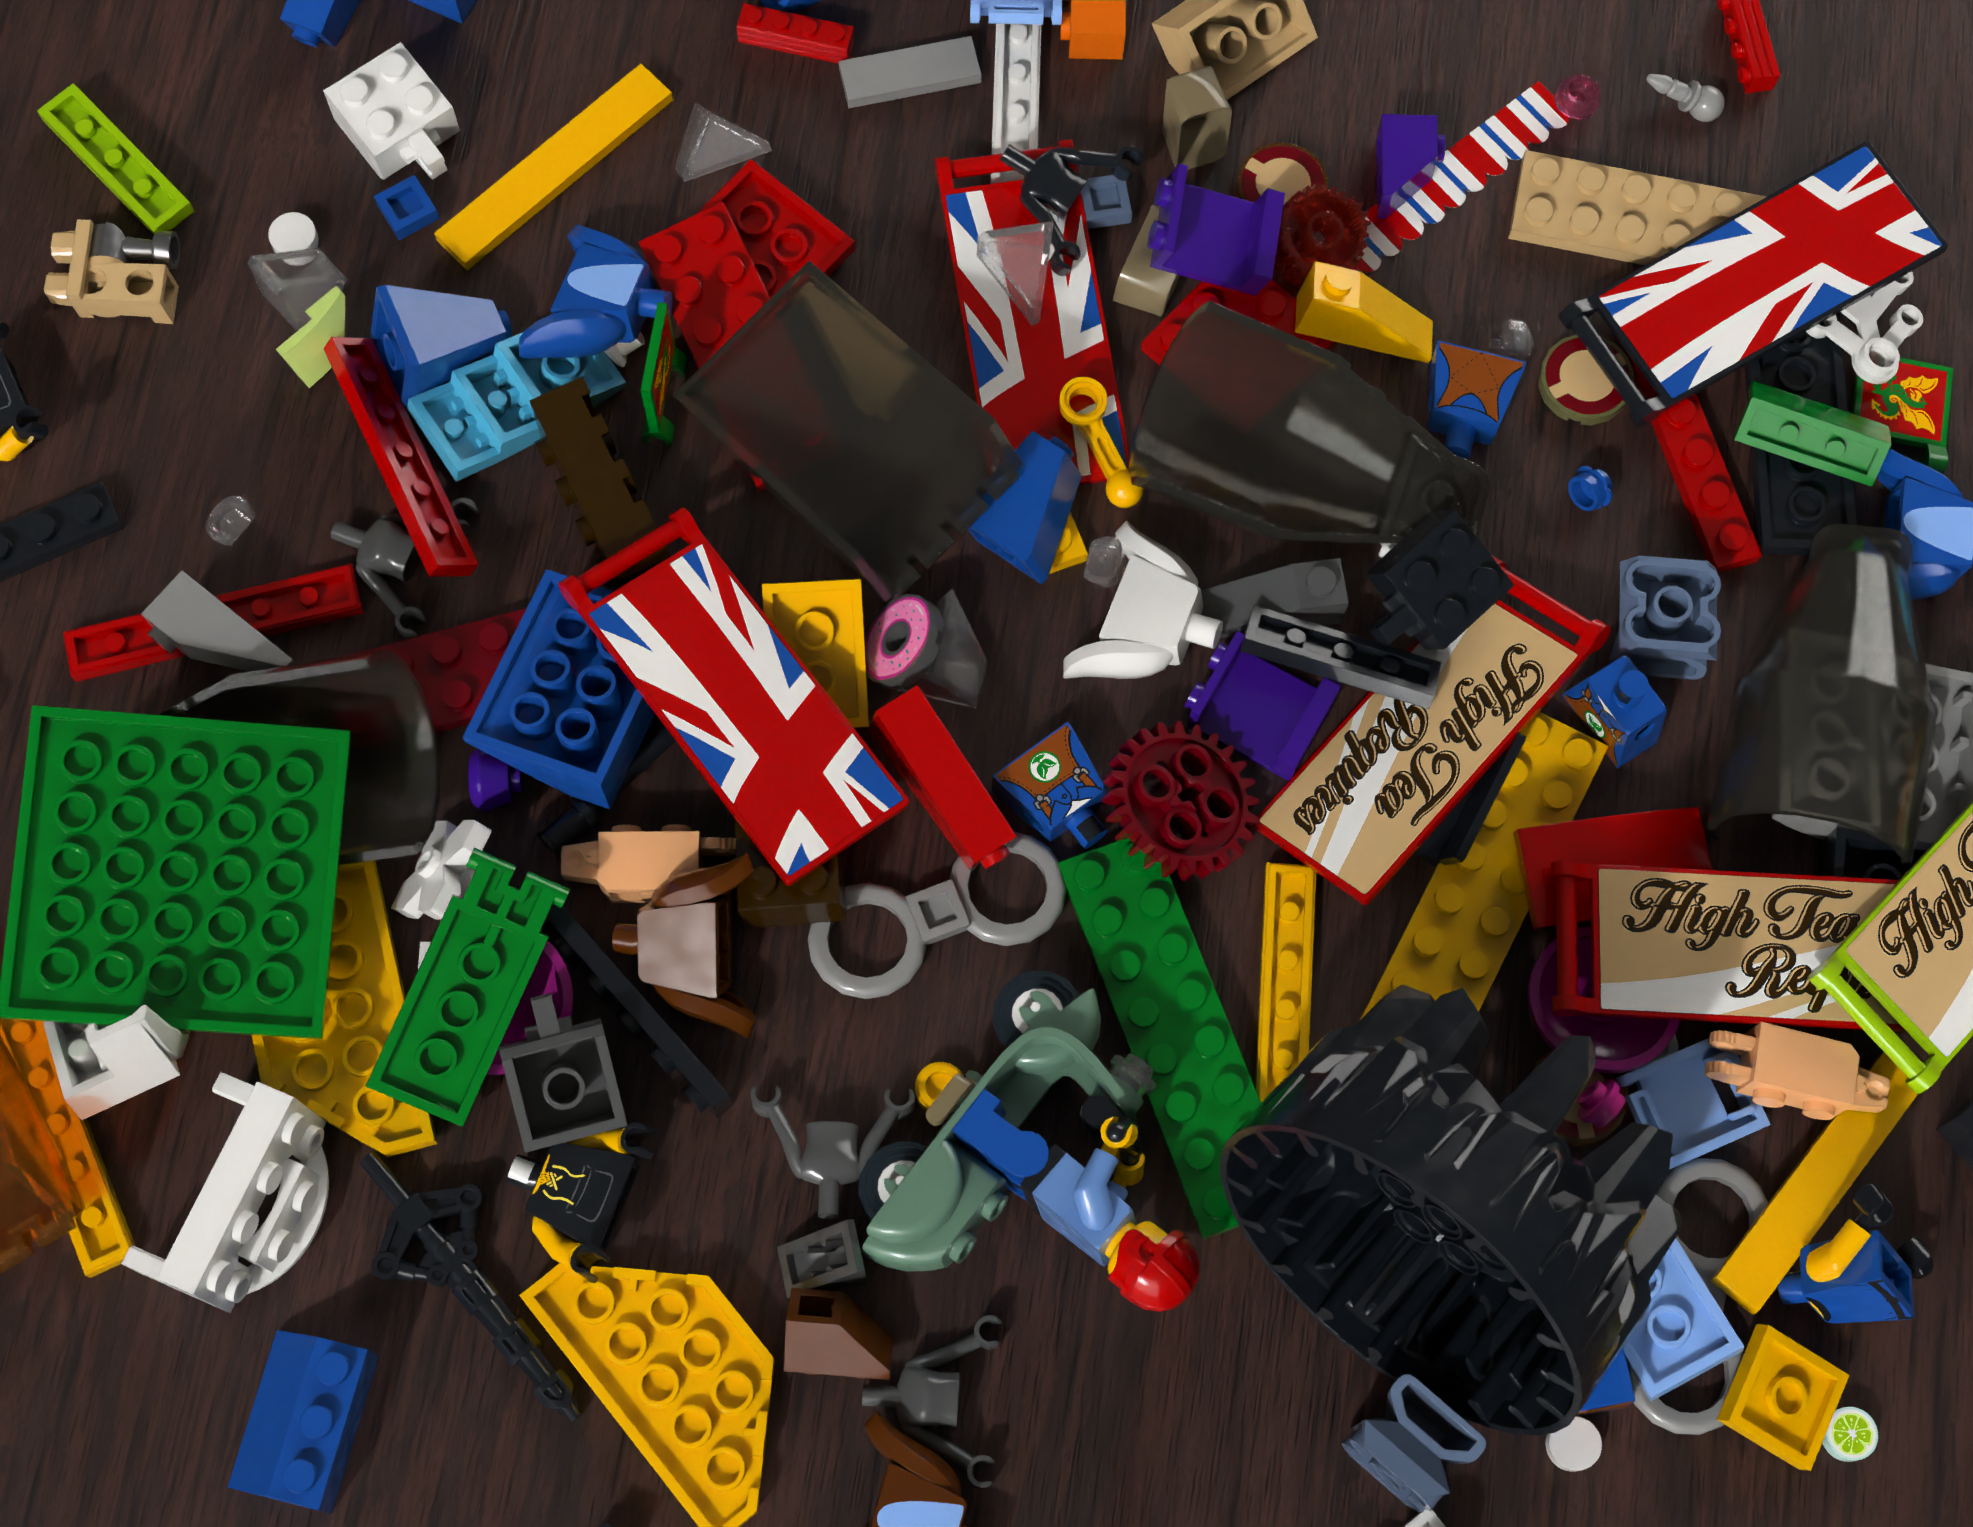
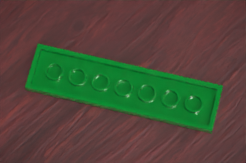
M1127 838L1058 862V866L1202 1239L1205 1240L1240 1227L1224 1193L1220 1177V1157L1225 1143L1261 1102L1170 876L1162 877L1160 862H1156L1150 868L1145 869L1144 860L1146 854L1142 851L1130 857L1127 853L1133 842Z

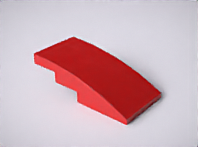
M1699 807L1574 820L1521 828L1513 832L1533 931L1556 927V882L1551 880L1550 863L1553 861L1575 860L1587 864L1712 870ZM1590 881L1576 882L1577 925L1591 923Z

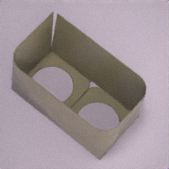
M1212 66L1167 79L1162 132L1174 167L1181 163L1188 165L1187 170L1216 162L1227 153L1232 110Z
M1153 203L1122 268L1112 301L1162 317L1181 275L1150 267L1153 249L1147 247L1148 235L1155 220L1158 221L1160 206H1156Z

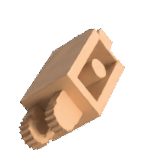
M680 824L663 826L661 831H642L640 827L634 825H617L611 828V832H598V841L562 846L561 875L567 881L599 885L602 893L612 903H650L653 892L665 880L681 873L702 869L704 856L729 857L736 855V838L701 837L700 831H692L691 827Z
M1760 1022L1745 1034L1732 1033L1726 1030H1714V1032L1710 1033L1709 1045L1711 1047L1740 1055L1739 1065L1716 1060L1707 1062L1704 1075L1709 1077V1079L1736 1085V1093L1752 1096V1101L1758 1105L1772 1108L1788 1105L1800 1108L1804 1116L1818 1120L1833 1119L1845 1110L1879 1113L1887 1108L1890 1079L1859 1067L1860 1056L1849 1043L1765 1022Z

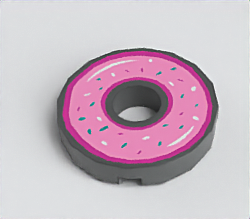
M905 594L895 598L883 607L869 625L864 637L866 676L881 687L892 689L896 685L901 688L909 686L925 674L937 657L940 645L936 643L938 631L943 633L944 626L940 610L920 595ZM906 637L903 645L899 648L902 640Z

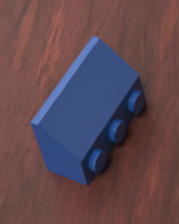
M277 1330L227 1488L332 1514L380 1356L368 1349L316 1336Z

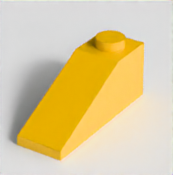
M1318 261L1314 262L1297 295L1295 333L1425 363L1430 362L1432 359L1433 321L1360 271Z

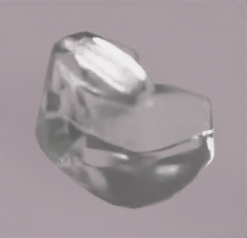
M1504 320L1498 339H1489V349L1497 348V355L1517 360L1527 359L1534 347V337L1531 336L1529 328L1522 320Z
M231 495L219 502L210 513L206 523L207 533L218 543L232 546L253 521L256 514L247 500L238 495Z
M1104 536L1093 540L1090 544L1089 555L1084 569V578L1100 587L1113 588L1123 577L1126 568V558L1119 539L1113 536Z

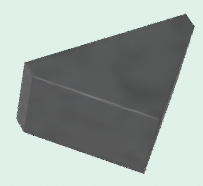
M854 1219L839 1222L777 1247L787 1298H790L791 1288L830 1290L867 1281Z

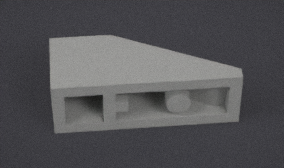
M183 570L141 613L152 626L148 635L170 654L175 648H178L190 659L297 681L303 674L292 658Z

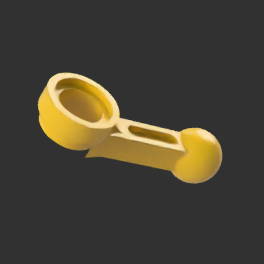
M1089 377L1074 378L1067 382L1061 390L1059 399L1060 412L1085 437L1107 479L1105 490L1109 501L1120 508L1132 507L1142 498L1144 491L1143 482L1136 473L1127 470L1103 424L1102 417L1107 407V393L1104 387L1095 379ZM1077 395H1087L1094 400L1096 408L1091 413L1079 414L1070 407L1069 402Z

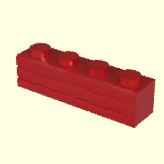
M1717 0L1718 9L1722 10L1724 16V31L1730 37L1731 56L1737 62L1738 81L1743 84L1745 94L1773 90L1780 77V71L1760 1Z
M743 3L737 23L739 43L839 64L838 61L850 59L855 42L854 26Z

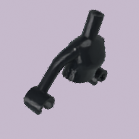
M1009 144L1002 154L1000 161L1024 176L1019 198L1024 207L1037 219L1055 249L1050 258V267L1055 274L1066 276L1071 272L1070 266L1064 263L1059 255L1065 254L1072 260H1078L1081 255L1080 249L1075 243L1065 240L1050 213L1052 212L1063 220L1088 181V178L1075 172L1067 163L1110 167L1117 179L1127 181L1131 179L1133 172L1123 164L1122 160L1126 159L1133 165H1140L1142 154L1138 148L1125 146L1118 153H1107L1059 147L1050 149L1033 160Z

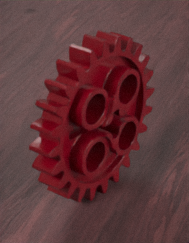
M1176 721L1168 730L1162 722H1158L1150 731L1146 728L1141 729L1133 736V740L1129 738L1119 748L1120 753L1109 762L1110 767L1114 771H1111L1103 779V783L1113 788V790L1109 791L1102 798V802L1116 807V810L1106 817V820L1111 823L1120 822L1123 827L1116 834V841L1129 838L1133 842L1127 853L1130 857L1142 851L1146 854L1144 860L1145 869L1150 868L1156 862H1160L1162 877L1166 878L1177 868L1182 881H1186L1195 872L1200 879H1204L1214 870L1219 873L1231 864L1230 861L1233 862L1244 853L1242 847L1253 840L1254 836L1248 829L1259 822L1257 816L1248 812L1260 803L1259 798L1246 794V790L1256 782L1254 779L1241 778L1239 774L1247 763L1245 761L1232 763L1229 758L1233 753L1234 747L1230 745L1223 750L1217 748V733H1213L1206 740L1202 739L1201 728L1198 724L1186 734L1181 721ZM1181 762L1190 768L1192 775L1183 769ZM1143 783L1153 789L1155 797L1145 790ZM1208 804L1216 809L1219 818L1210 812ZM1170 825L1176 827L1181 834L1182 840L1172 833Z

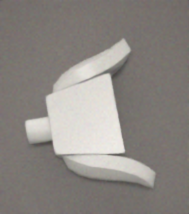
M1127 520L1115 532V535L1129 562L1100 631V641L1084 645L1072 651L1064 658L1063 678L1065 679L1077 677L1137 679L1152 676L1165 670L1168 665H1180L1183 662L1190 642L1215 649L1221 637L1223 621L1201 615L1203 610L1201 589L1198 587V579L1192 569L1177 554L1139 532Z

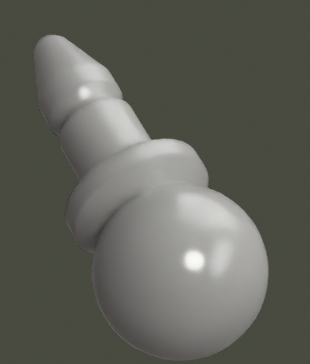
M1649 74L1646 78L1647 82L1657 92L1666 94V96L1678 101L1679 110L1683 112L1689 111L1699 121H1713L1724 110V96L1714 86H1701L1695 80L1685 84L1676 79L1672 80V77L1662 74Z

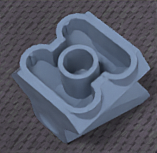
M1636 556L1621 561L1619 626L1608 657V664L1625 655L1629 657L1636 668L1645 676L1690 680L1702 678L1707 671V660L1717 661V641L1721 634L1720 623L1717 620V595L1720 592L1721 582L1717 569L1709 561Z
M1410 1374L1400 1376L1389 1389L1385 1419L1373 1418L1361 1421L1350 1428V1434L1341 1445L1350 1457L1406 1506L1421 1513L1425 1509L1431 1511L1442 1496L1450 1494L1443 1465L1467 1464L1475 1461L1485 1450L1486 1441L1477 1430L1418 1379Z

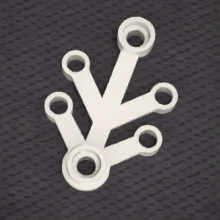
M1912 271L1899 278L1901 283L1893 281L1874 292L1872 296L1869 295L1841 311L1842 314L1856 324L1858 335L1838 322L1836 314L1823 321L1825 326L1818 324L1806 332L1814 338H1824L1827 336L1852 356L1854 371L1864 381L1872 384L1888 382L1898 370L1900 355L1897 348L1906 337L1911 336L1922 325L1923 315L1913 305H1902L1890 317L1889 324L1891 328L1882 338H1880L1877 319L1896 295L1902 294L1913 283L1914 276ZM1902 316L1906 317L1910 321L1911 325L1906 324L1903 321Z

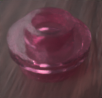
M1576 74L1564 79L1558 85L1554 99L1556 106L1564 115L1572 119L1582 120L1591 117L1600 105V90L1597 83L1591 77Z

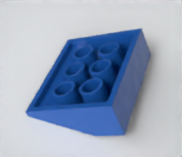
M546 569L462 738L464 742L564 794L611 809L655 713L581 615L563 597L558 583L568 576ZM598 587L587 595L592 603L595 604L614 591Z

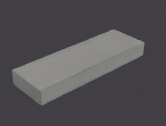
M972 36L838 61L848 109L981 83L982 76Z

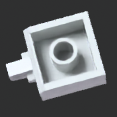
M401 42L323 90L334 120L381 179H386L414 160L432 180L447 171V166L444 164L445 160L436 146L460 131L454 109Z

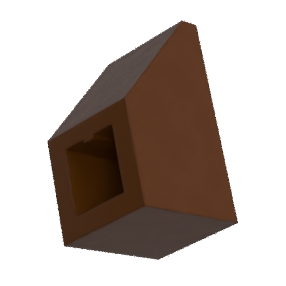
M791 1288L785 1330V1372H797L807 1375L847 1376L859 1379H890L894 1338L845 1292Z

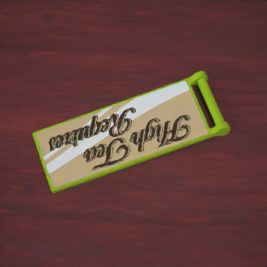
M1973 801L1835 951L1808 976V980L1818 990L1825 989L1907 1076L1906 1084L1916 1094L1926 1091L1938 1080L1945 1066L1973 1036ZM1844 967L1853 974L1929 1055L1925 1062H1922L1840 976Z

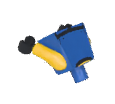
M1867 1184L1854 1195L1853 1202L1861 1212L1854 1222L1848 1219L1832 1240L1805 1245L1800 1250L1801 1271L1787 1273L1778 1284V1291L1783 1304L1790 1305L1808 1302L1825 1322L1832 1324L1914 1319L1912 1278L1921 1279L1928 1276L1934 1267L1933 1259L1928 1248L1918 1237L1907 1240L1896 1252L1879 1230L1868 1231L1871 1226L1880 1227L1890 1222L1894 1216V1208L1883 1192L1879 1193L1874 1185Z

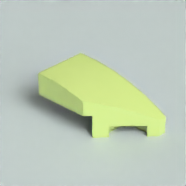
M337 286L332 288L305 311L311 320L276 348L277 352L308 388L312 387L332 368L324 351V347L330 338L345 336V295Z

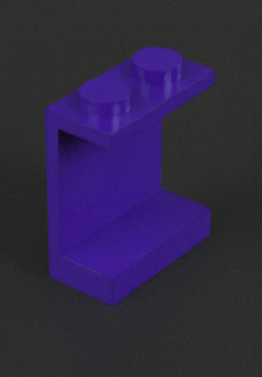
M1179 163L1167 178H1161L1156 189L1154 204L1160 206L1158 221L1155 220L1148 235L1147 247L1153 249L1150 267L1256 296L1273 277L1285 193L1267 188L1255 202H1250L1185 183L1188 165Z
M1236 631L1229 645L1221 641L1208 664V668L1214 671L1207 684L1205 685L1198 681L1185 704V708L1191 710L1187 727L1191 729L1196 724L1200 725L1201 735L1207 738L1213 733H1217L1218 744L1223 747L1232 745L1234 747L1233 752L1290 781L1335 703L1341 685L1323 677L1318 688H1315L1257 656L1241 652L1244 634Z

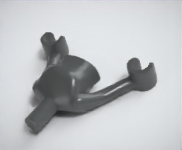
M459 498L451 503L457 519L463 513L479 515L475 503L468 498ZM395 513L383 514L367 531L337 521L332 528L331 539L358 549L356 571L361 579L396 616L395 625L402 638L406 640L418 637L413 630L406 629L405 626L414 620L427 623L424 615L416 607H407L391 586L378 575H390L405 583L411 578L421 559L401 515ZM458 519L464 534L471 532L472 529L469 523Z
M757 1085L753 1086L750 1092L754 1112L761 1117L770 1118L783 1145L794 1176L819 1185L818 1217L822 1219L838 1218L840 1186L859 1180L867 1160L878 1151L893 1122L909 1118L915 1108V1095L911 1088H909V1101L901 1106L894 1105L891 1102V1090L888 1088L884 1094L885 1108L866 1136L859 1156L857 1151L859 1126L853 1123L838 1121L807 1123L805 1125L806 1144L802 1156L798 1138L781 1108L782 1097L779 1086L776 1085L775 1098L767 1103L758 1100Z
M993 1315L980 1318L976 1322L972 1334L938 1350L909 1359L901 1372L896 1386L863 1384L862 1406L895 1407L898 1422L906 1436L967 1472V1479L970 1484L981 1490L988 1489L994 1482L977 1481L972 1475V1470L978 1463L993 1464L995 1461L986 1455L973 1457L951 1441L931 1430L925 1429V1427L949 1426L957 1428L960 1372H937L930 1369L946 1365L979 1347L992 1350L1000 1346L1001 1342L985 1341L979 1333L982 1326L986 1324H1002V1321Z

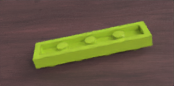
M74 83L37 110L42 121L153 235L158 231L172 230L195 212L191 203Z

